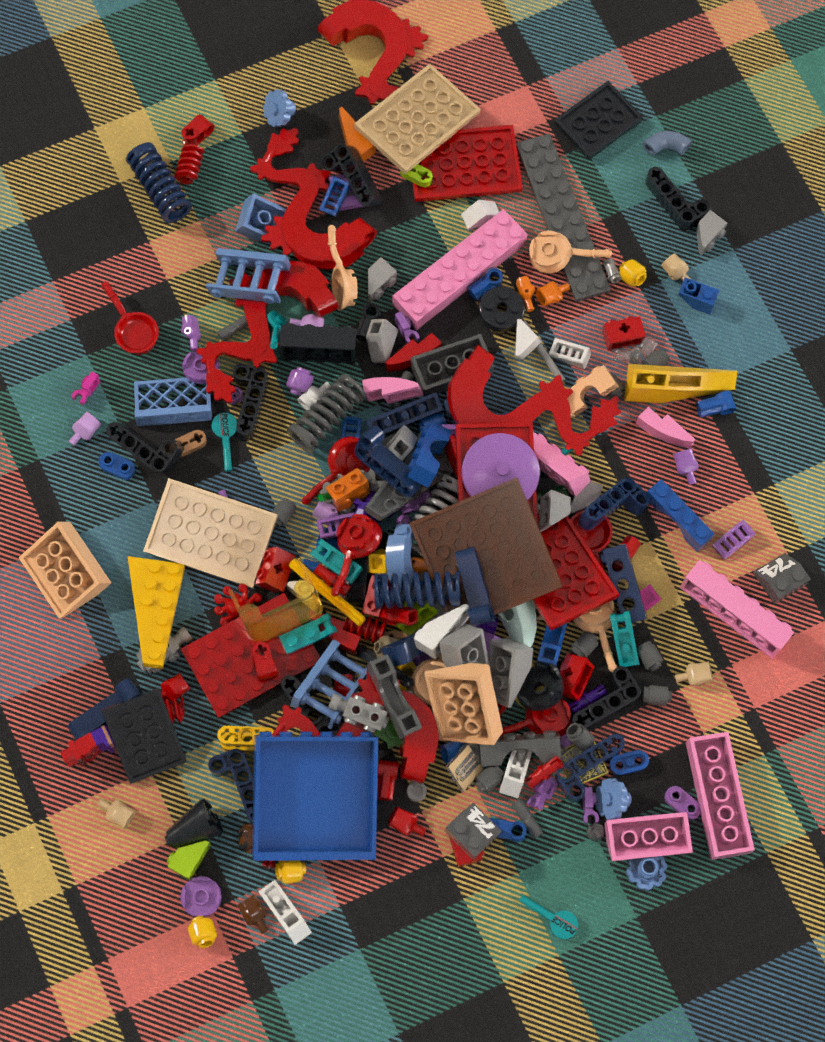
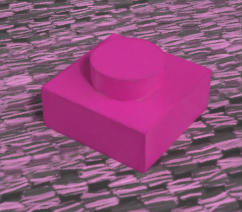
M651 584L640 591L646 611L662 600Z

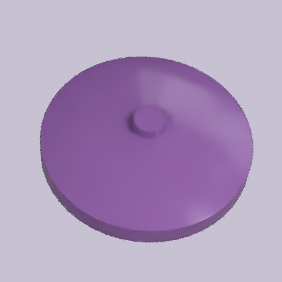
M495 433L482 437L470 447L464 457L461 474L464 487L470 497L518 477L528 500L537 488L540 468L535 453L526 442L510 434Z

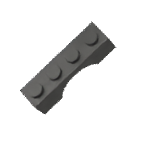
M388 654L369 662L366 668L399 738H404L420 730L422 725L414 709L409 706L400 690L396 670Z
M553 730L544 731L543 734L525 732L523 735L506 733L498 738L495 745L480 744L481 766L502 765L505 756L509 752L520 748L533 751L539 757L541 763L550 761L554 756H558L561 759L560 732L555 733Z

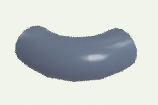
M662 131L647 138L642 143V146L651 156H655L663 149H672L683 155L693 141L679 132Z

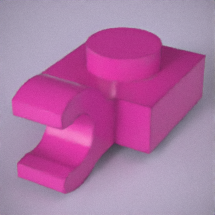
M91 371L89 376H85L81 383L82 389L72 393V400L82 396L80 404L84 405L88 396L92 395L100 383L98 374Z

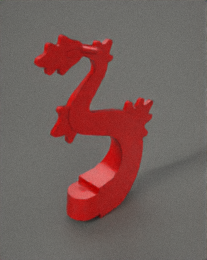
M349 0L332 9L333 14L326 17L320 23L318 32L332 46L343 41L348 43L364 35L375 36L384 43L385 51L370 72L369 78L359 77L361 86L355 92L356 96L366 97L369 103L374 105L377 100L383 101L399 88L389 85L387 83L388 78L400 66L405 56L414 58V48L420 50L424 48V44L421 42L427 41L429 36L420 33V26L410 27V20L408 18L401 21L391 9L376 1Z
M282 128L280 135L271 134L267 152L263 159H257L258 164L251 166L250 171L259 174V180L265 178L271 182L297 185L300 190L286 209L284 216L274 217L276 226H265V231L268 234L261 236V241L271 243V250L281 247L283 255L288 256L292 253L301 262L314 265L318 269L334 270L336 263L332 257L330 245H328V233L318 234L312 232L305 223L318 196V191L328 190V185L325 181L329 178L331 172L318 170L314 163H311L307 169H274L271 165L273 157L293 152L292 145H297L299 142L298 138H296L298 129L286 130ZM361 218L354 220L350 224L345 222L336 229V249L344 268H347L365 254L362 250L368 247L376 237L377 230Z
M289 261L291 264L290 270L280 271L275 288L279 296L294 297L301 302L308 312L313 310L320 318L339 308L334 295L327 287L330 284L316 266L306 262ZM255 269L251 276L244 273L240 287L250 288ZM273 269L262 271L257 289H268ZM230 279L229 284L233 286L234 279ZM237 299L235 301L236 307L244 306V313L251 332V339L248 342L222 341L215 344L207 342L205 348H198L196 351L198 355L202 356L201 363L206 365V392L208 394L214 393L215 401L224 400L226 403H231V395L236 391V388L230 385L233 377L215 369L216 359L224 354L244 361H253L255 368L260 367L263 362H277L274 354L275 349L270 347L271 337L266 314L268 303L264 301Z
M479 345L475 347L469 359L465 358L463 363L459 364L448 384L447 400L449 410L457 424L531 423L543 411H550L560 437L567 443L565 449H573L577 456L582 455L583 447H588L590 445L589 440L594 436L617 425L614 416L621 413V410L617 407L618 397L614 396L610 400L603 398L600 401V408L594 406L591 409L590 429L581 434L575 433L571 427L570 405L567 400L573 393V390L565 388L561 376L557 375L550 383L540 381L539 387L541 392L532 396L512 412L505 415H496L488 410L483 401L484 387L491 376L488 370L495 356Z
M367 670V678L365 680L358 679L362 692L353 693L351 697L354 698L357 695L365 698V703L373 705V703L384 706ZM401 691L409 706L414 709L422 728L401 738L398 755L403 757L400 777L422 784L427 774L429 762H435L440 735L430 708L417 696ZM283 705V716L277 718L279 724L272 733V735H280V732L296 727L301 732H312V735H320L311 720L301 714L300 707L292 710L287 705ZM354 706L352 712L354 714L359 713V707ZM372 714L371 720H378V715ZM344 721L337 735H340L341 732H353V735H361V732H365V729H363L364 725L357 722L355 726Z

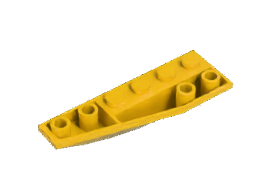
M628 364L624 401L665 403L735 390L738 371Z

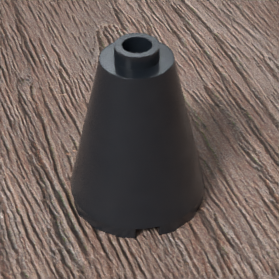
M207 799L199 800L166 831L165 840L170 847L173 846L176 849L223 834L221 821L217 813L214 814L211 808L213 807Z

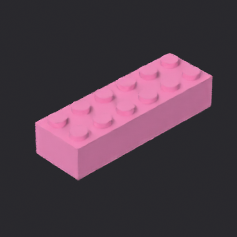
M699 560L685 577L680 589L773 659L793 635L794 631L791 630L790 625L775 618L776 616L773 612L762 608L756 599L749 598L740 587L729 583L726 576L716 573L710 564Z
M729 732L689 738L686 742L698 803L700 804L710 859L716 860L752 853L754 845Z

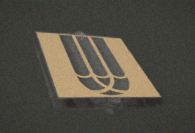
M465 744L446 765L452 781H455L461 792H464L484 770L478 755L474 753L469 744Z

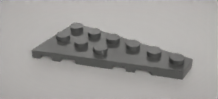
M420 434L417 436L418 439L414 445V448L403 460V462L406 465H409L412 459V454L416 449V444L419 438L421 437ZM443 449L440 455L432 453L433 457L440 463V466L428 488L423 485L411 498H407L388 482L384 481L364 511L381 521L435 487L439 481H443L441 479L444 474L454 475L455 473L446 456L445 449Z

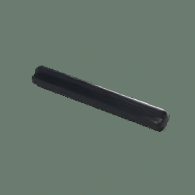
M361 644L357 647V655L367 662L378 659L376 653L365 645ZM394 667L400 685L406 689L414 686L413 678L397 667Z

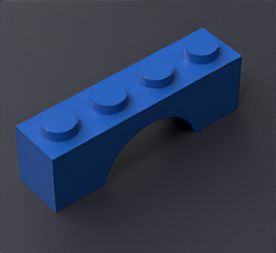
M431 421L428 427L424 426L420 433L421 437L416 444V449L412 454V459L407 467L410 469L408 478L427 488L429 487L440 466V463L433 457L432 453L441 454L449 441L451 430L434 421Z
M662 479L647 491V494L650 496V504L658 512L665 513L677 524L686 542L696 552L700 551L711 541L715 533Z
M568 623L552 631L548 625L546 626L536 662L544 665H549L550 663H553L555 666L557 665Z

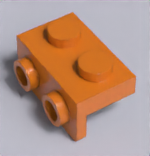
M358 468L326 487L338 512L348 509L353 504L355 498L362 500L371 493L368 480Z

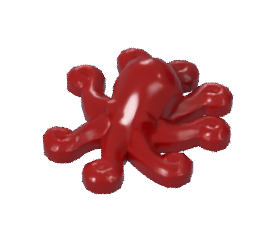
M241 583L238 585V590L242 592L241 596L232 591L230 586H225L223 594L231 596L232 599L223 598L220 594H216L214 597V601L217 604H225L223 607H215V614L223 615L225 612L228 614V616L220 619V624L224 626L237 616L240 617L255 609L250 606L254 601L260 602L262 599L261 595L255 593L248 599V587L246 584Z

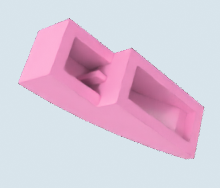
M393 377L362 380L363 390L369 402L384 398L390 404L424 396L419 384L410 380Z
M649 407L638 416L636 424L643 430L667 443L691 448L695 441L668 414L662 419Z

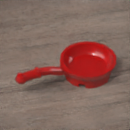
M103 282L102 289L109 296V299L121 315V319L117 322L114 330L117 344L130 354L143 355L153 349L159 337V328L156 321L150 315L143 312L127 313L117 294L111 288L110 283Z
M349 436L341 438L334 443L328 455L331 475L324 478L315 487H312L313 489L302 498L304 505L311 503L316 495L320 494L324 483H331L338 479V474L345 476L356 468L364 470V472L370 470L355 455L354 449L359 438Z
M584 510L579 511L570 520L603 568L598 553L610 543L613 536L612 525L609 519L606 518L592 530H585L581 528L578 522Z
M354 514L352 518L344 519L338 526V546L343 555H345L340 575L331 589L333 597L340 594V590L346 582L352 559L368 556L375 551L381 542V527L376 521L364 514Z
M560 699L553 707L546 710L532 711L527 709L525 720L507 727L503 726V732L500 736L527 727L531 732H535V734H543L544 731L553 730L555 733L560 732L561 737L566 734L567 728L571 725L570 707L565 700Z

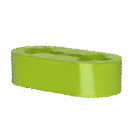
M419 164L406 174L400 170V174L404 179L418 186L427 187L432 183V172Z

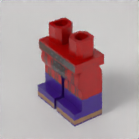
M104 725L80 737L76 742L74 740L68 742L69 748L61 751L60 754L69 767L77 763L84 766L87 765L86 761H92L98 754L106 750L114 753L117 749L110 731Z

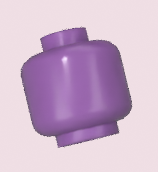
M300 367L291 370L286 383L287 387L291 389L290 393L301 396L302 393H305L311 387L313 376L310 375V371Z

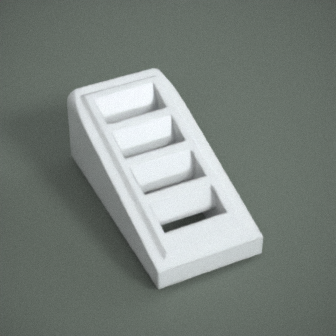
M555 338L549 351V356L585 369L590 359L591 351L588 347ZM559 346H562L560 353H557ZM568 348L569 351H568L567 355H564L566 349Z

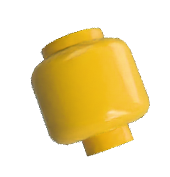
M636 260L625 261L619 267L621 280L631 287L640 286L646 279L645 267Z
M279 860L278 864L275 865L277 880H281L283 884L300 882L303 874H306L305 862H301V860Z
M197 916L192 919V923L188 926V934L192 944L199 948H207L213 945L214 940L217 938V931L212 919L203 916Z

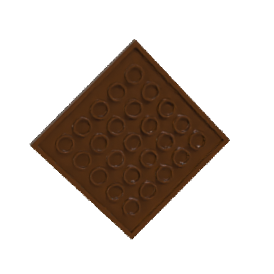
M518 477L409 523L432 581L434 572L438 571L440 573L442 590L444 573L449 571L452 579V574L459 571L455 552L473 546L476 548L494 615L563 587ZM460 575V606L464 604L469 606ZM448 597L447 604L443 608L445 613H448L460 606H451ZM468 618V620L465 623L472 625L470 622V618Z

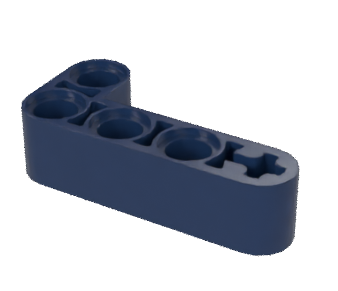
M372 426L359 438L354 449L355 455L403 496L411 498L423 485L407 477L410 471L407 468L408 465L382 445L385 437L384 432L378 426Z
M623 478L586 507L579 518V525L585 530H592L622 505L630 513L641 515L650 503V496L634 480Z
M473 546L456 551L455 557L470 608L468 609V615L472 626L495 621L494 611L476 548Z
M416 633L381 648L383 656L388 654L394 667L412 662L414 657L424 653L416 648L414 641Z
M130 678L121 681L115 687L116 692L67 725L75 740L104 725L107 726L102 709L140 695V692Z
M610 735L563 764V767L556 771L555 780L570 802H579L585 794V787L579 779L580 777L618 755L623 750L625 740L621 735ZM612 742L619 743L618 747L614 746L610 748L609 751L607 750V748L610 747ZM596 750L601 751L603 758H595L593 752ZM584 761L586 769H579L576 762ZM567 771L570 778L567 780L562 779L559 772ZM570 789H579L580 796H573L570 792Z
M232 749L213 756L208 762L211 774L215 777H221L232 773L248 820L253 824V800L247 801L244 797L248 792H253L254 779L244 752L240 749ZM235 755L242 757L241 762L238 764L231 762ZM216 762L223 764L222 769L219 771L212 769ZM247 774L249 778L246 782L238 781L239 775Z

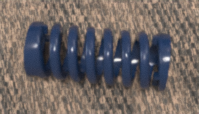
M146 142L134 147L127 154L126 162L130 165L141 186L144 187L150 200L154 202V206L158 209L164 222L174 223L184 218L191 211L192 204L189 199L185 198L186 194L181 191V186L176 183L175 177L171 176L170 169H167L166 163L162 161V157L157 152L154 144ZM159 168V169L156 170L155 172L149 174V173L152 172L154 169ZM182 206L178 210L172 211L173 209Z
M438 571L433 574L432 588L430 575L428 572H424L422 591L419 574L417 572L412 574V587L410 591L408 573L405 572L402 574L401 592L397 573H392L390 593L387 575L385 573H375L376 609H381L384 603L387 608L392 609L395 601L398 608H403L405 601L409 608H413L416 599L418 606L421 608L425 607L426 600L430 607H435L437 597L441 607L446 606L448 597L451 606L457 607L461 605L459 571L452 574V579L449 571L444 573L443 590Z

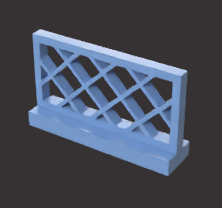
M187 378L134 382V412L137 427L211 421V394L206 392L207 383L200 391L194 387L197 383ZM179 384L188 386L182 393L176 389ZM165 385L169 389L162 394L157 389ZM140 387L150 389L145 395L139 392ZM191 389L197 393L192 400L186 396ZM172 391L179 395L174 401L167 398ZM153 393L159 396L154 403L148 399ZM200 397H203L207 400V405H198L195 402ZM183 398L188 404L180 407L177 403ZM163 400L170 404L166 408H160L159 406H157ZM144 401L151 405L148 409L139 410V406Z

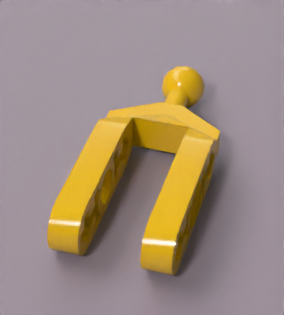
M223 726L219 729L217 735L220 745L225 751L240 749L243 752L254 753V735H259L261 731L273 733L274 730L267 727ZM246 738H252L249 742L244 741Z

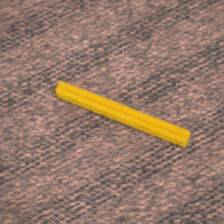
M293 559L290 562L289 567L353 622L358 626L365 622V616L340 595L333 597L331 595V588L300 561Z

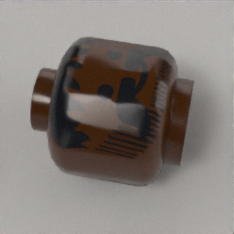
M245 824L238 831L239 847L246 849V853H252L253 824Z

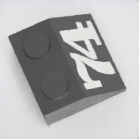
M786 553L753 572L774 604L803 588L811 580L802 565Z
M474 803L462 811L445 828V832L472 860L502 833Z

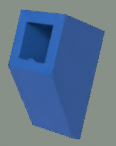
M685 277L678 295L693 309L710 314L719 289Z

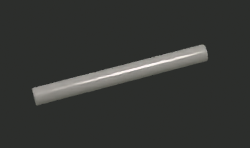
M524 320L523 322L530 328L526 320ZM540 343L536 350L553 375L561 376L563 383L566 379Z

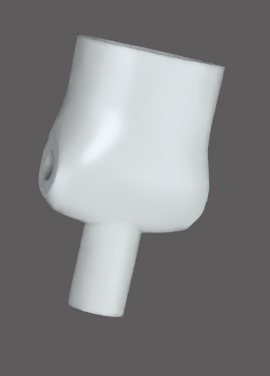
M325 382L320 388L311 386L297 400L305 410H310V406L313 403H317V399L324 396V392L330 389L331 385Z

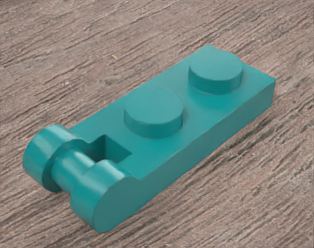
M320 539L319 545L310 552V555L340 575L345 555L323 539ZM326 549L327 552L323 557L321 554ZM351 561L350 570L346 581L350 584H353L363 570L354 561Z
M630 611L623 612L624 614L616 615V613L610 614L619 665L624 667L639 665ZM625 622L626 626L618 628V623Z
M325 614L316 620L279 636L287 655L335 634L337 629L330 621L332 620L330 614ZM324 624L325 630L320 632L318 626Z

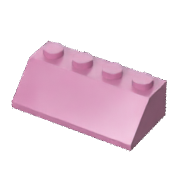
M533 432L534 453L537 457L540 471L557 484L565 486L568 492L576 498L591 481L588 475L589 471L582 465H576L574 459L568 454L566 456L563 455L555 444L550 445L547 443V439L539 433L537 435Z
M687 812L607 820L604 823L606 842L612 861L693 853Z

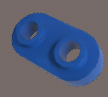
M111 452L103 453L99 457V465L104 472L123 480H129L135 475V466L130 460ZM111 459V462L105 463V460ZM124 466L129 467L126 471H123L122 468Z
M642 750L619 754L611 759L609 768L617 776L642 771L647 767L649 757ZM639 758L641 764H636L635 759ZM616 763H621L622 769H617Z

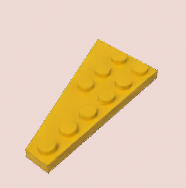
M128 556L143 667L163 669L185 565Z

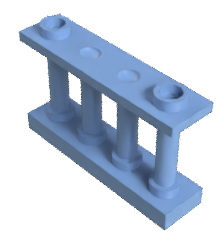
M217 248L215 255L221 264L215 284L206 283V288L211 296L216 298L229 297L264 301L268 304L281 302L275 288L280 271L290 270L291 264L287 255ZM238 265L233 286L223 285L228 266ZM256 267L250 288L240 287L245 268ZM263 269H273L268 289H257Z
M334 639L297 689L291 701V706L294 708L299 707L301 703H306L330 717L329 729H332L335 723L337 725L340 724L343 719V712L340 710L335 712L329 709L324 704L310 697L309 692L311 689H317L332 698L334 693L341 694L322 684L319 679L320 676L327 675L351 689L346 697L341 695V698L347 701L353 693H357L360 689L358 680L355 683L330 668V662L337 661L360 675L358 679L365 680L367 678V668H363L341 655L340 651H338L340 643Z

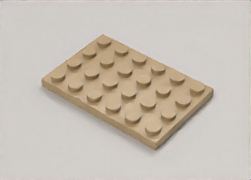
M428 64L354 124V128L406 174L475 118L481 109L437 69Z
M168 478L143 551L254 588L257 579L256 574L261 567L262 557L267 550L278 514Z

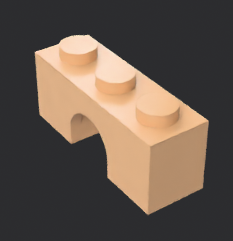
M604 365L595 367L590 375L579 378L573 387L567 388L573 390V393L567 398L571 417L575 418L588 409L584 401V395L588 390L597 389L605 397L619 387Z

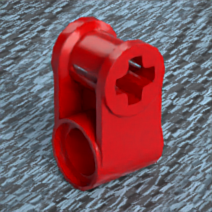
M198 114L182 129L183 145L190 143L198 146L205 138L212 134L215 125L202 114Z
M262 641L255 643L252 648V656L259 681L278 676L276 664L268 644ZM259 646L262 649H266L264 656H261L259 653L256 654L255 651L258 650Z

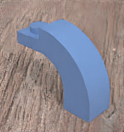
M397 524L394 534L388 536L386 547L388 578L391 584L392 573H397L400 592L402 574L408 573L411 591L412 574L414 573L411 563V547L414 534L409 524Z

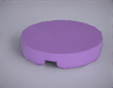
M195 351L188 353L183 360L184 375L194 383H207L206 365L201 363L202 356L198 355ZM217 358L215 363V369L220 370L219 359Z
M199 876L192 878L182 888L180 898L182 906L191 916L209 917L219 908L222 896L221 890L215 881L209 877Z

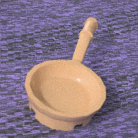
M334 225L328 226V245H330V251L336 263V267H334L332 272L331 291L339 305L337 310L340 311L348 306L355 305L356 302L353 299H357L358 287L356 277H352L354 271L343 267V262L336 249V228Z
M549 230L541 232L536 238H533L529 247V258L533 267L547 274L563 269L570 261L572 255L592 258H608L612 255L609 249L585 250L572 248L567 237L561 233Z
M613 600L573 620L581 630L599 634L604 652L603 656L607 661L609 671L612 673L617 668V665L615 664L613 652L610 650L605 632L612 626L610 614L616 613L617 615L616 604Z
M441 653L436 659L431 658L421 662L412 674L414 679L413 692L427 705H431V700L424 673L430 670L446 668Z

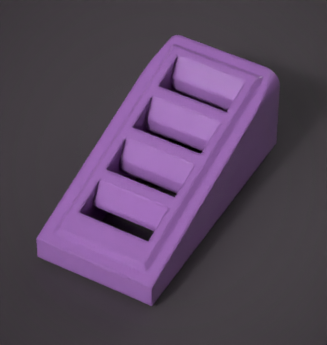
M355 513L316 520L320 539L336 538L339 522L346 518H352V515ZM331 523L335 524L336 531L332 532ZM323 524H327L329 533H325Z
M742 520L712 546L725 560L755 536V532L745 520ZM734 533L741 539L740 542L733 535ZM728 538L734 543V547L729 543ZM722 542L729 549L728 552L721 546Z

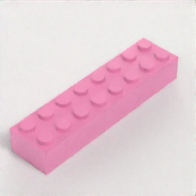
M504 209L396 292L392 296V305L398 312L402 311L404 316H408L411 326L417 331L465 293L467 288L475 281L485 276L489 269L498 267L526 245L528 234Z

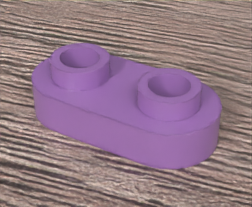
M672 786L665 792L664 798L666 803L677 813L687 812L688 820H694L700 815V804L682 788ZM672 793H677L679 798L674 799ZM688 806H692L694 812H689Z

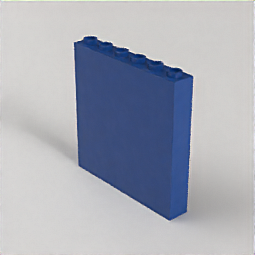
M261 731L259 735H254L252 858L254 861L376 860L378 737L373 735V732H361V735H353V732H341L340 735H333V732H320V735H312V732H300V735H292V732L283 731L280 732V735H272V732Z

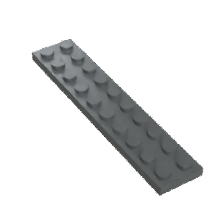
M550 133L516 143L517 152L547 230L561 233L567 237L572 248L595 249ZM572 255L570 261L563 268L575 302L603 295L611 290L598 257Z

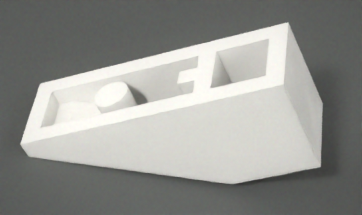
M464 604L426 623L414 636L416 648L436 659L441 653L439 642L464 625L468 620L469 606Z
M520 748L511 751L500 787V793L515 798L519 797L532 755L531 750Z
M276 880L258 891L294 944H297L312 933Z

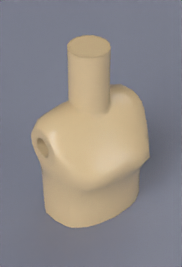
M675 253L662 263L661 266L672 280L681 279L683 281L685 277L690 279L686 274L689 270L688 265Z
M709 661L688 664L686 673L675 675L676 682L688 680L691 686H698L713 681Z
M100 799L98 802V806L107 811L105 818L123 829L129 826L136 813L135 810L118 799L112 804L104 799Z

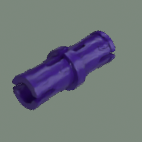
M600 684L588 693L584 692L579 701L575 700L569 703L570 710H573L571 711L574 715L606 696V689H602L604 686Z

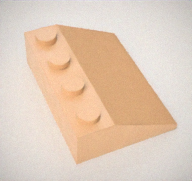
M57 522L19 557L59 619L64 618L99 595L111 584V581L71 522Z
M468 663L426 671L424 674L440 735L439 739L442 741L495 745L503 729L489 664Z

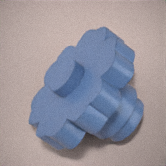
M283 90L270 91L265 97L266 103L263 105L264 117L268 118V124L273 127L286 125L296 111L295 103L287 99L288 95Z
M615 778L602 780L601 786H598L596 789V809L599 811V815L605 816L607 820L620 819L622 812H626L627 807L632 802L631 794L627 792L624 783L618 782Z
M663 856L629 859L627 861L629 866L626 870L628 880L631 883H636L637 888L640 890L649 891L653 886L659 887L666 879L664 871L667 869V864Z

